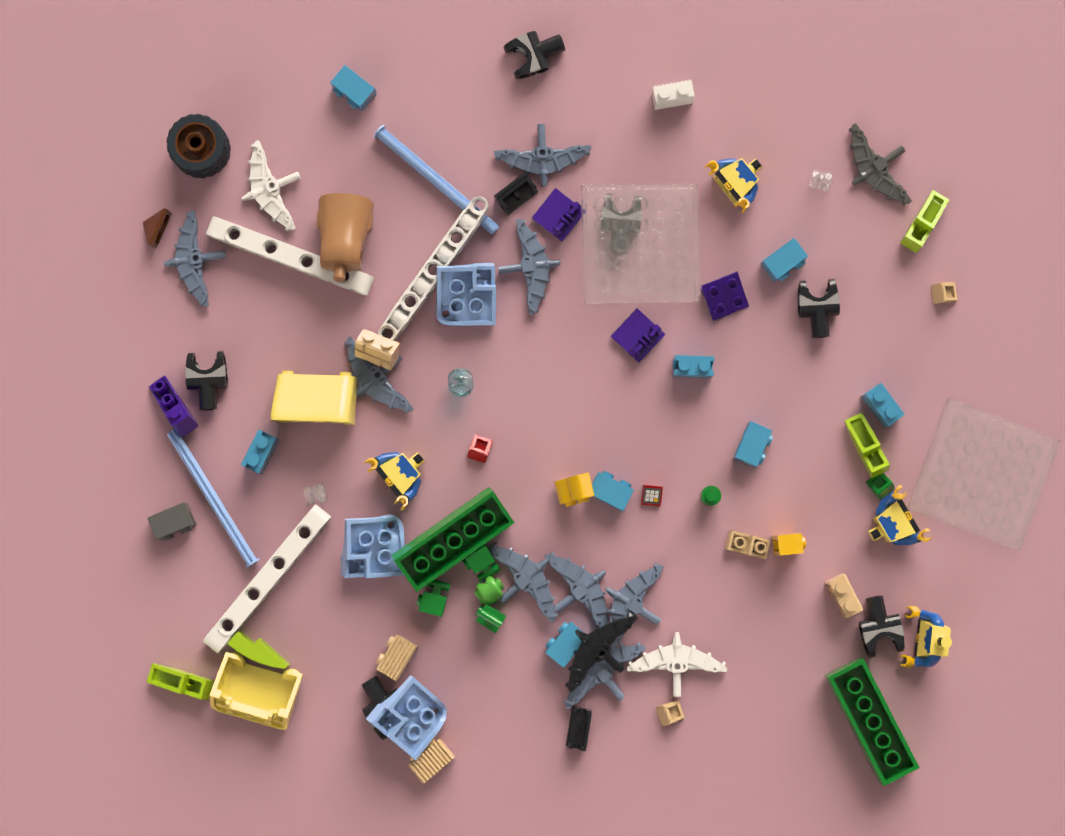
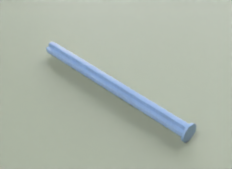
M384 125L375 132L374 138H379L463 211L466 209L471 201L388 132ZM475 206V210L481 211L477 206ZM487 215L480 224L490 234H494L499 228V225Z
M175 429L167 433L168 438L247 564L245 567L248 568L254 565L260 559H256L181 435Z

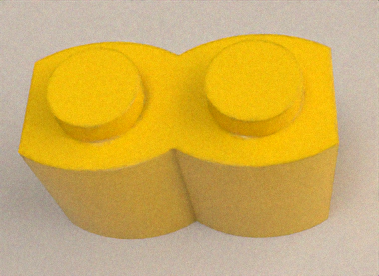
M589 472L554 482L560 505L565 504L566 507L577 505V501L578 504L590 501L589 497L594 496Z

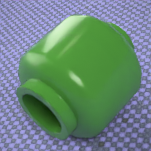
M488 576L476 584L474 593L481 604L492 605L503 597L502 590L504 586L499 578L495 580L492 576Z

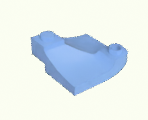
M494 263L436 266V317L440 323L453 326L496 325ZM444 310L449 311V314L447 316L442 315V312Z
M394 515L345 519L344 544L342 555L340 556L341 576L344 578L403 576L404 574L391 556L405 546L404 528L401 520ZM392 521V527L388 528V523Z
M410 675L389 698L381 704H377L366 720L414 760H417L441 729L446 719L447 710L446 706Z

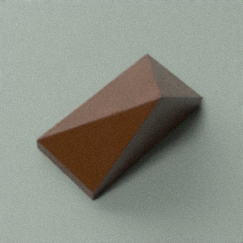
M162 209L143 222L148 244L153 248H157L172 215L168 209Z

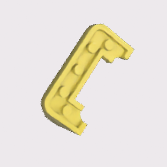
M282 371V374L277 375L271 408V421L277 423L320 422L355 425L357 378L351 376L352 373L340 372V376L293 374L294 371Z
M226 652L209 695L211 708L231 716L286 730L291 719L303 674H300L295 669H289L280 674L246 664L243 656L237 652Z

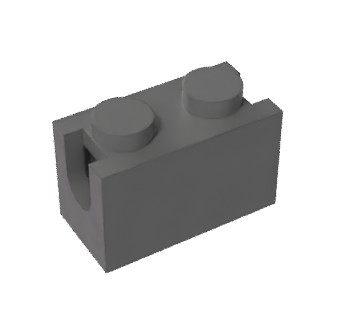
M185 502L147 517L155 539H162L163 542L173 539V534L181 532V534L193 530L192 526L197 525L188 503Z

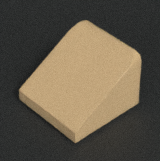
M943 282L931 286L934 304L958 301L955 282Z
M679 700L656 707L662 726L671 725L685 719Z

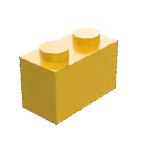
M802 533L772 536L774 555L804 553L803 549H806V539L802 537Z

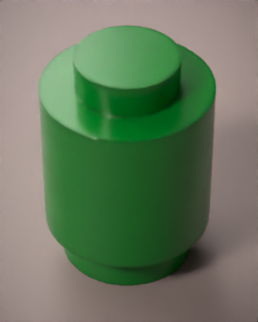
M707 486L701 490L700 500L706 506L716 505L721 500V492L715 486Z

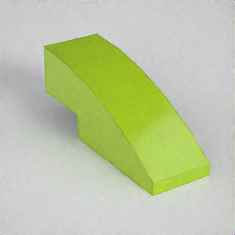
M932 190L900 244L917 253L925 243L930 232L934 229L949 199Z
M863 413L844 420L855 448L870 477L873 478L888 471L890 464Z
M238 631L227 643L240 654L258 663L283 669L290 665L262 638L257 639L254 643L242 631Z
M152 663L146 683L179 694H186L200 700H209L214 680Z

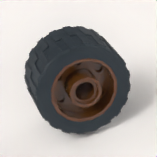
M189 114L188 116L181 117L168 132L166 142L169 156L185 174L191 175L194 178L212 177L226 166L231 150L229 138L221 126L209 116Z

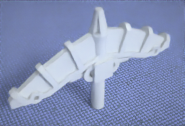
M257 140L254 144H251L253 152L251 160H248L251 168L250 177L247 178L248 181H251V191L244 195L242 200L255 199L261 205L259 209L261 211L265 210L273 217V222L277 220L286 227L285 230L287 231L295 230L293 218L285 208L280 196V187L301 179L300 174L295 172L276 180L271 175L270 169H268L265 151L260 141Z
M675 632L672 645L663 648L659 645L657 650L648 654L644 652V656L635 662H628L629 666L627 667V671L642 672L659 669L673 672L674 697H681V673L687 670L698 669L714 673L727 672L726 663L724 661L722 663L711 657V653L705 654L696 650L694 645H692V648L682 645L679 632Z

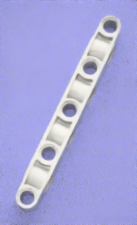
M474 197L460 214L380 327L378 335L384 337V331L391 329L393 336L390 339L396 341L407 328L436 287V275H430V267L433 265L451 266L487 215L489 204L484 197ZM476 203H485V208L482 211L475 210ZM454 234L462 235V240L459 243L452 242ZM410 297L416 299V304L413 307H408L406 304L407 299Z
M212 216L205 234L218 241L364 296H368L374 280L373 276L357 270L346 272L350 275L347 281L333 280L334 271L326 270L320 266L319 255L218 217ZM233 232H240V236L238 239H231V235ZM270 245H275L276 251L272 254L267 253V248ZM306 259H312L313 264L310 267L303 266Z
M318 505L313 506L203 639L206 645L217 654L225 648L230 639L240 630L331 519V516ZM304 527L310 530V536L306 539L301 536V530ZM278 558H282L285 562L282 569H278L275 565ZM252 589H256L259 592L257 600H253L250 597ZM227 620L233 622V629L231 631L226 630L224 626Z

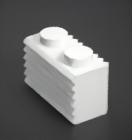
M690 79L689 81L685 80V82L681 81L674 82L673 84L670 83L669 85L666 83V85L654 86L652 90L655 110L693 104L695 98Z

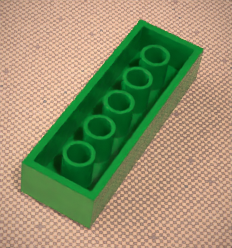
M488 487L391 556L414 590L418 592L515 522L494 491Z
M859 657L824 675L881 785L886 786L920 768L863 658Z

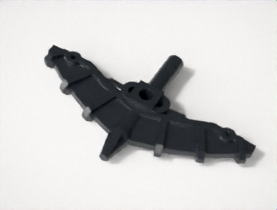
M630 612L626 617L616 620L612 618V622L601 627L597 625V629L589 634L578 629L575 631L581 640V644L578 650H574V661L572 666L568 668L570 676L569 682L565 686L568 687L571 693L577 686L581 685L590 667L592 668L595 662L605 660L619 673L625 669L620 662L609 654L610 646L616 641L615 639L618 636L626 633L632 627L633 623L638 619L637 616L632 615Z

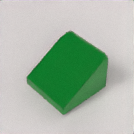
M884 473L866 481L867 486L880 501L895 490L894 483Z

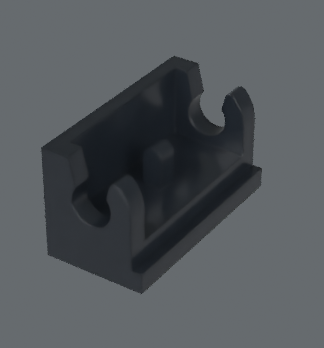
M524 172L495 194L494 199L508 216L536 195L538 190L527 173Z
M572 706L566 740L568 748L586 751L592 709Z

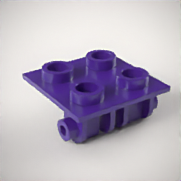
M555 188L533 215L532 219L562 242L586 211L581 208L582 206L578 202H573Z
M738 271L701 286L700 291L706 299L713 321L749 307Z
M636 308L610 337L639 363L666 334L661 331L662 329L659 325H655Z

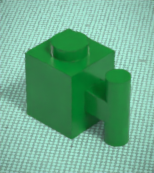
M485 544L462 560L468 571L472 569L475 574L481 570L483 571L477 575L479 581L501 570L497 563L492 567L489 566L495 560Z
M433 580L427 585L433 587L432 593L424 591L423 595L419 594L416 605L420 606L418 611L442 617L448 597L442 596L440 593L441 590L449 591L451 584Z
M487 604L484 607L480 605L475 613V616L478 617L476 622L494 633H497L506 618L505 614Z

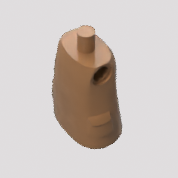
M331 193L321 196L318 200L316 226L320 231L321 237L320 266L326 270L334 271L333 280L338 282L345 281L346 272L361 269L365 240L372 231L374 208L373 202L364 196Z

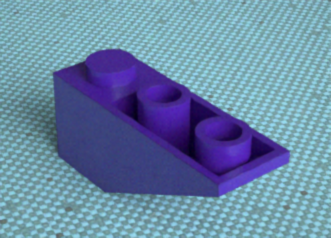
M165 375L149 386L171 426L182 437L199 426Z

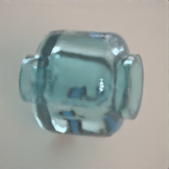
M456 368L449 373L448 387L451 394L457 397H465L473 391V375L469 370Z

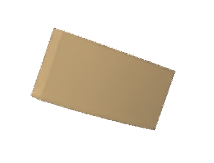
M729 530L725 549L766 559L771 540Z

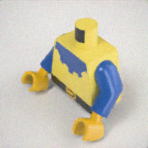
M731 158L719 161L712 160L704 167L711 169L708 175L714 174L713 179L734 203L735 207L739 205L743 208L741 213H744L754 201L758 191L757 182L759 178L755 173L762 169L759 161L754 159L747 165L742 158L739 160Z
M418 452L410 459L404 453H383L375 458H369L363 463L371 464L372 468L367 471L371 472L375 469L398 498L394 505L397 502H401L403 506L400 510H404L407 504L417 495L421 484V474L416 468L425 462Z
M899 485L894 492L881 499L875 510L876 516L873 518L877 526L868 531L873 541L884 537L886 542H892L894 545L909 546L932 539V537L926 538L924 536V532L930 530L928 528L917 533L920 529L902 500L907 495V492L905 494L898 492L902 485Z
M907 606L906 608L912 610V614H905V617H919L920 619H918L915 659L908 655H901L900 657L906 658L907 662L906 664H900V666L911 668L913 665L916 667H933L942 657L948 656L949 647L952 645L950 638L951 629L944 625V621L939 614L925 610L919 611L916 606Z

